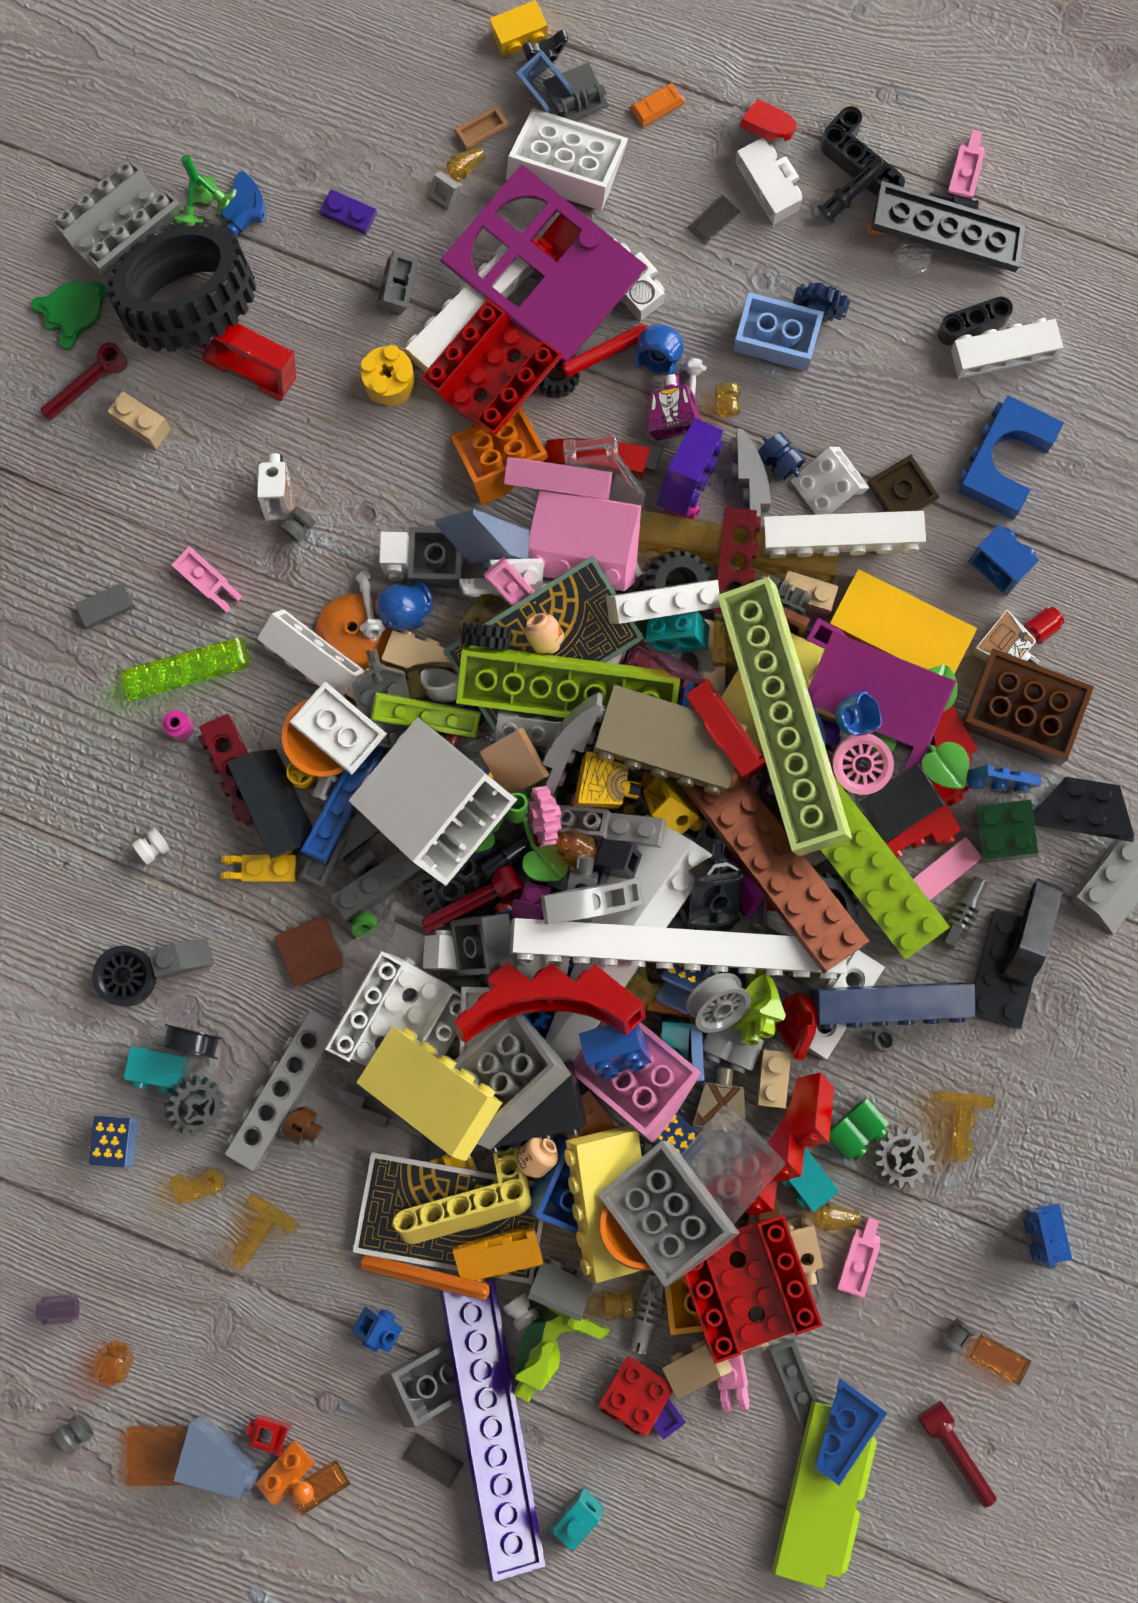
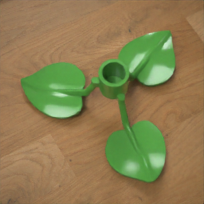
M947 665L927 669L956 681L954 673ZM957 682L953 688V691L950 695L944 712L951 708V706L954 704L956 700ZM876 731L872 733V735L881 739L891 752L895 749L896 739ZM944 742L937 749L929 744L928 749L932 752L925 755L922 759V768L926 776L941 786L963 789L966 786L969 758L965 749L953 742ZM872 746L870 754H872L877 749ZM879 754L875 758H882L881 754Z
M545 778L522 791L511 794L517 799L516 802L474 852H482L493 846L495 838L492 832L498 831L503 820L507 817L513 823H523L530 846L533 849L523 858L525 874L538 882H560L565 879L568 872V860L564 850L558 844L540 845L537 847L527 818L528 802L532 801L530 795L532 788L544 786ZM557 787L554 792V795L551 794V796H553V798L555 799L557 798Z

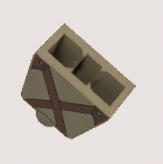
M717 1068L716 1084L707 1082L703 1084L692 1126L746 1133L744 1087L732 1086L733 1069Z

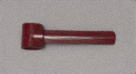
M107 342L102 344L95 357L97 361L41 408V413L49 421L60 414L105 374H117L126 369L128 364L127 357L115 343ZM117 354L115 360L108 362L112 355Z
M508 865L498 869L492 874L491 884L422 919L424 929L427 933H431L450 923V921H454L499 897L505 902L519 898L522 895L524 886L514 866Z
M941 1400L917 1416L931 1438H939L982 1507L992 1506L997 1500L996 1495L953 1431L955 1420L943 1402Z

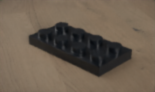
M993 910L974 982L975 1017L1021 1029L1033 980L1028 986H1024L1001 976V972L1008 955L1015 946L1022 917Z

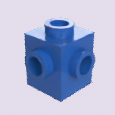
M365 1306L351 1332L363 1341L362 1345L374 1352L381 1349L390 1353L403 1327L394 1321L396 1316L383 1308L378 1312Z

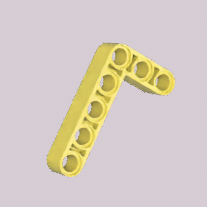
M511 1144L501 1146V1151L493 1153L498 1183L404 1209L398 1212L393 1219L395 1230L406 1243L416 1244L525 1213L531 1206V1194L528 1178L520 1171L517 1164V1152L521 1147H510L507 1150H503L505 1147L511 1146ZM515 1170L514 1173L507 1175L510 1171ZM520 1194L518 1198L511 1200L515 1195ZM493 1202L491 1206L485 1207L487 1203ZM467 1209L463 1214L458 1215L461 1210ZM440 1216L437 1221L432 1222L434 1218ZM413 1224L411 1228L405 1230L408 1225Z

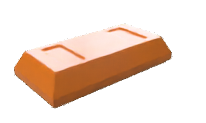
M670 83L630 106L629 109L643 128L685 104V101L673 83Z

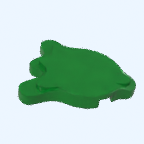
M70 281L59 286L52 294L46 297L34 298L31 306L35 312L45 316V326L49 331L61 329L60 345L65 350H72L78 336L83 331L90 329L99 320V312L106 297V290L100 283Z

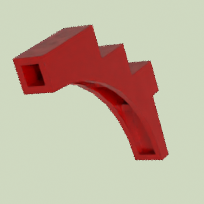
M952 705L951 708L943 712L930 744L935 746L936 749L944 742L959 744L965 749L969 761L973 760L971 755L978 749ZM930 780L944 801L945 806L938 808L886 843L894 855L899 858L904 855L903 849L909 846L916 849L928 842L927 837L932 846L940 843L944 847L957 840L955 835L961 829L947 803L951 807L965 800L963 795L969 791L967 785L963 789H952Z
M507 961L503 966L493 970L487 979L490 991L483 993L469 1010L463 1011L457 1017L454 1026L458 1038L466 1044L481 1031L502 1020L525 1013L564 1011L592 1017L610 1025L627 1036L646 1016L644 1003L596 964L590 969L581 972L574 982L552 963L544 969L538 970L533 979L529 980Z
M821 1072L796 1079L793 1097L783 1120L772 1137L754 1157L728 1177L705 1187L723 1212L742 1208L750 1216L774 1211L777 1182L802 1176L804 1148L829 1143L834 1087Z

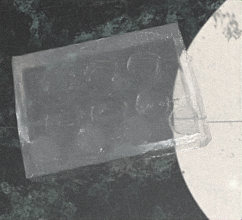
M722 1106L681 1154L733 1225L786 1165V1162L754 1127L729 1106Z

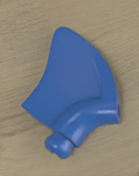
M244 171L238 172L232 190L234 188L237 190L236 195L220 213L230 222L226 229L235 237L251 224L263 223L266 213L265 202L258 186Z

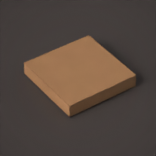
M523 727L480 751L495 781L510 794L518 793L549 776Z

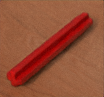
M640 324L564 362L561 366V371L565 377H571L636 344L640 333L646 328V325Z

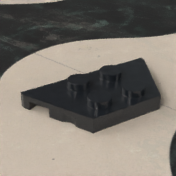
M1065 777L1033 812L1034 823L1037 826L1134 842L1135 840L1120 785Z

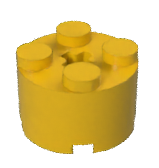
M389 345L376 348L361 361V378L365 391L373 402L393 407L409 399L415 385L413 367L409 357L397 346Z

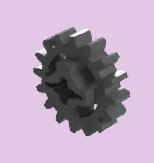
M194 1075L192 1082H189L184 1077L182 1078L183 1085L174 1084L175 1093H167L166 1095L171 1102L164 1103L165 1109L169 1111L165 1114V1117L168 1121H171L170 1125L175 1130L179 1128L183 1135L188 1130L192 1136H196L198 1130L206 1134V1127L208 1125L216 1127L215 1118L222 1119L223 1115L219 1112V1109L225 1108L226 1105L220 1100L225 1096L220 1090L218 1091L219 1086L215 1082L211 1083L207 1077L200 1081V1078ZM196 1103L197 1107L193 1108L192 1105Z

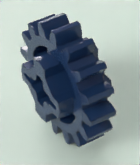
M809 283V286L801 284V287L797 286L793 298V303L796 305L823 311L822 321H833L834 318L841 320L842 317H846L850 301L847 300V295H841L842 291L832 286H825L823 283Z

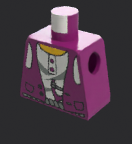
M678 375L665 376L663 378L664 389L651 393L648 430L656 440L685 435L694 418L701 420L693 391L685 384L680 385Z

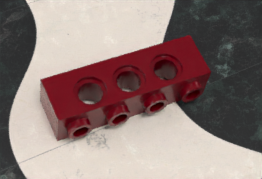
M724 508L717 572L719 594L727 592V586L731 582L736 581L741 586L755 581L756 570H751L752 559H757L758 543H754L755 532L760 533L761 516H757V510ZM738 528H742L748 533V539L743 544H738L733 540V532ZM734 555H740L745 560L744 568L739 571L733 570L730 566V559ZM721 607L714 608L713 614L723 615Z
M227 713L199 726L202 735H199L198 738L204 750H210L213 758L209 759V762L215 774L219 772L224 782H221L220 786L226 798L231 796L234 803L231 810L237 822L241 820L248 826L253 821L244 801L240 800L239 790L233 777L229 776V768L227 766L228 761L248 754V751L233 718ZM222 742H230V748L227 752H218V747Z

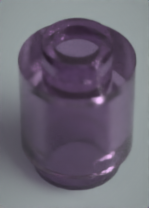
M70 1294L42 1297L41 1303L36 1305L37 1320H41L43 1325L71 1323L72 1320H78L79 1299L78 1297H72Z

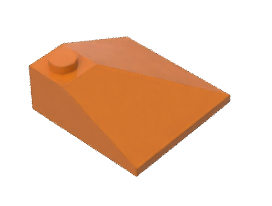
M521 406L496 436L484 433L475 425L450 435L481 505L505 496L515 487L514 485L504 484L507 457L540 462L548 458L546 450Z

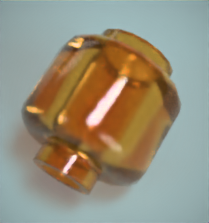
M570 829L558 836L555 848L557 859L576 869L578 856H588L595 860L597 848L594 839L577 829Z
M111 1341L99 1348L92 1371L102 1385L114 1386V1384H120L127 1379L134 1357L126 1344Z

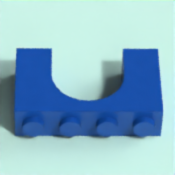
M1007 395L1003 403L998 401L991 414L995 419L992 425L986 424L980 436L984 441L981 447L975 446L969 458L973 463L970 469L964 468L957 482L962 484L958 493L1011 519H1015L1031 489L1003 476L997 470L992 458L993 447L1001 441L1015 439L1048 453L1064 422Z

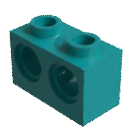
M698 612L648 619L645 641L658 655L708 650L710 626Z

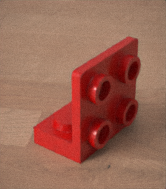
M559 214L541 238H534L531 242L554 261L558 262L577 240L581 231Z
M628 1356L604 1396L598 1400L595 1408L640 1438L648 1436L673 1390L667 1380Z

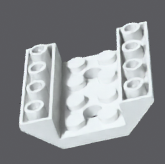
M380 951L326 1044L325 1050L349 1062L352 1059L367 1067L377 1051L375 1047L376 1039L380 1036H386L390 1028L394 1026L401 1030L404 1027L413 1030L419 1035L417 1037L418 1041L422 1043L425 1040L437 1048L436 1054L441 1057L442 1054H446L457 1035L454 1022L461 1014V992L403 959ZM408 988H414L416 990L415 998L411 1001H404L402 999L403 992Z

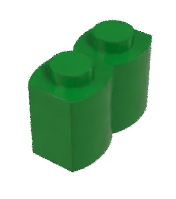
M864 1098L830 1128L829 1141L846 1160L849 1161L853 1158L856 1161L866 1153L867 1148L865 1146L872 1139L877 1142L888 1132L885 1128L889 1125V1122L867 1098Z

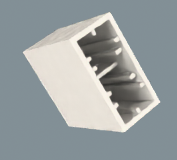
M417 717L410 727L398 738L396 744L373 772L364 779L362 785L349 799V802L412 862L444 885H447L517 799Z

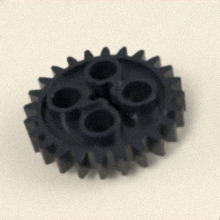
M491 847L482 852H474L467 860V867L462 871H458L456 875L466 882H471L478 889L491 884L492 876L489 877L486 883H479V879L483 875L480 871V864L497 854V852L491 853ZM424 870V873L430 879L422 881V884L429 888L423 892V895L431 898L427 901V905L430 908L435 907L432 911L433 913L475 892L452 878L449 882L453 883L452 891L448 894H443L445 885ZM500 897L456 920L485 916L489 912L494 915L496 912L493 909L495 905L501 902L499 900Z

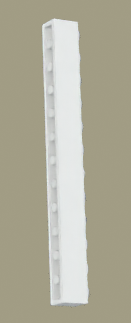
M514 918L511 925L510 954H517L518 960H534V955L545 956V961L562 962V957L573 958V963L590 964V959H600L601 965L616 966L618 961H629L628 966L645 967V962L656 963V968L673 969V964L684 965V970L700 971L701 966H711V972H728V968H739V973L755 974V970L759 969L766 970V975L783 976V971L793 972V977L809 978L810 973H820L821 979H837V974L846 973L847 958L823 974L795 936L582 922L545 924L544 920Z

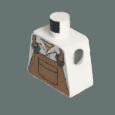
M269 454L267 456V463L259 464L258 500L265 521L288 520L291 516V480L286 463L283 462V456L280 454Z
M1008 610L1005 611L971 653L974 657L986 662L992 648L1036 665L1040 663L1038 659L1028 652L1035 644V638Z

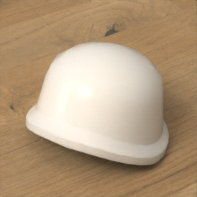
M439 667L426 668L421 672V684L425 688L426 695L431 700L440 703H450L457 700L459 681L457 673Z

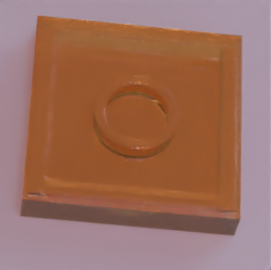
M185 1425L127 1427L126 1486L183 1485L182 1483L175 1482L174 1477L185 1442Z

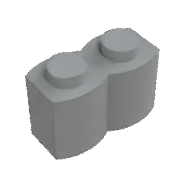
M730 1026L722 1031L707 1033L703 1043V1051L706 1052L704 1057L716 1063L723 1059L731 1063L730 1069L745 1074L746 1070H753L764 1040L760 1039L759 1044L755 1046L741 1043V1031Z

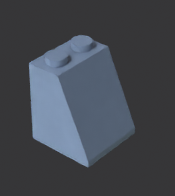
M200 1415L189 1424L174 1481L241 1499L246 1492H250L251 1488L255 1487L259 1470L255 1469L257 1460L206 1416Z

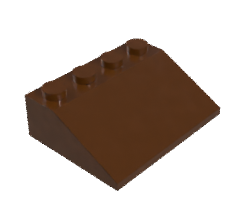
M992 648L962 722L969 732L1061 766L1069 758L1094 686Z

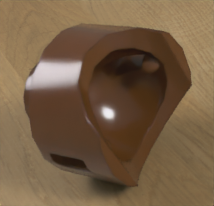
M306 1106L299 1107L297 1111L290 1114L282 1128V1132L288 1140L300 1145L304 1139L314 1143L323 1127L315 1123L318 1113Z

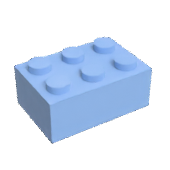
M749 292L733 352L808 371L824 312Z

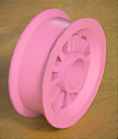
M871 734L863 736L850 735L837 745L832 756V769L842 787L852 793L866 795L879 791L888 783L893 773L894 760L888 746L878 737ZM862 744H868L865 752H863ZM858 745V753L854 751L853 746ZM872 746L875 747L877 750L870 754ZM850 750L854 756L845 755L846 752ZM881 754L882 759L873 760L876 756ZM860 757H867L870 760L869 767L864 771H859L855 767V762ZM843 758L851 761V763L843 764ZM882 764V769L875 767L874 765ZM852 768L846 774L843 771V769ZM873 770L879 772L877 777L873 775ZM856 772L853 781H851L849 777ZM869 774L873 780L867 783L866 775ZM860 775H862L863 783H857Z

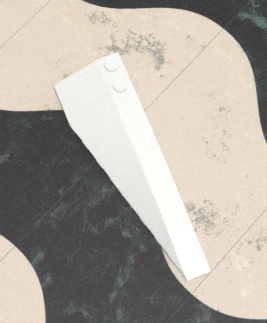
M665 825L661 848L639 846V848H636L642 854L634 878L640 877L644 905L632 907L630 910L593 917L592 923L667 928L692 893L693 877L688 871L707 858H710L712 854ZM609 875L606 883L628 878ZM590 959V964L575 963L569 978L575 982L581 972L590 969L596 964L625 988L639 967L628 966L629 961H618V964L613 966L601 965L600 959ZM556 1011L545 1041L562 1061L572 1059L574 1062L582 1050L579 1033L597 1028L601 1021L581 1014Z

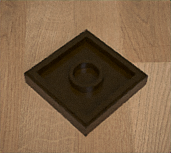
M912 454L867 481L868 486L885 512L920 511L937 501L940 497Z

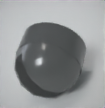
M882 1029L873 1035L871 1043L876 1051L887 1052L894 1047L895 1037L891 1031ZM877 1037L880 1039V1041H881L882 1044L885 1046V1048L882 1047V1045H881L880 1042L878 1041Z

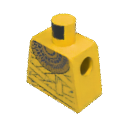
M588 751L582 756L573 807L618 808L622 805L624 797L638 799L641 783L627 780V767L615 761L601 760L597 757V754Z

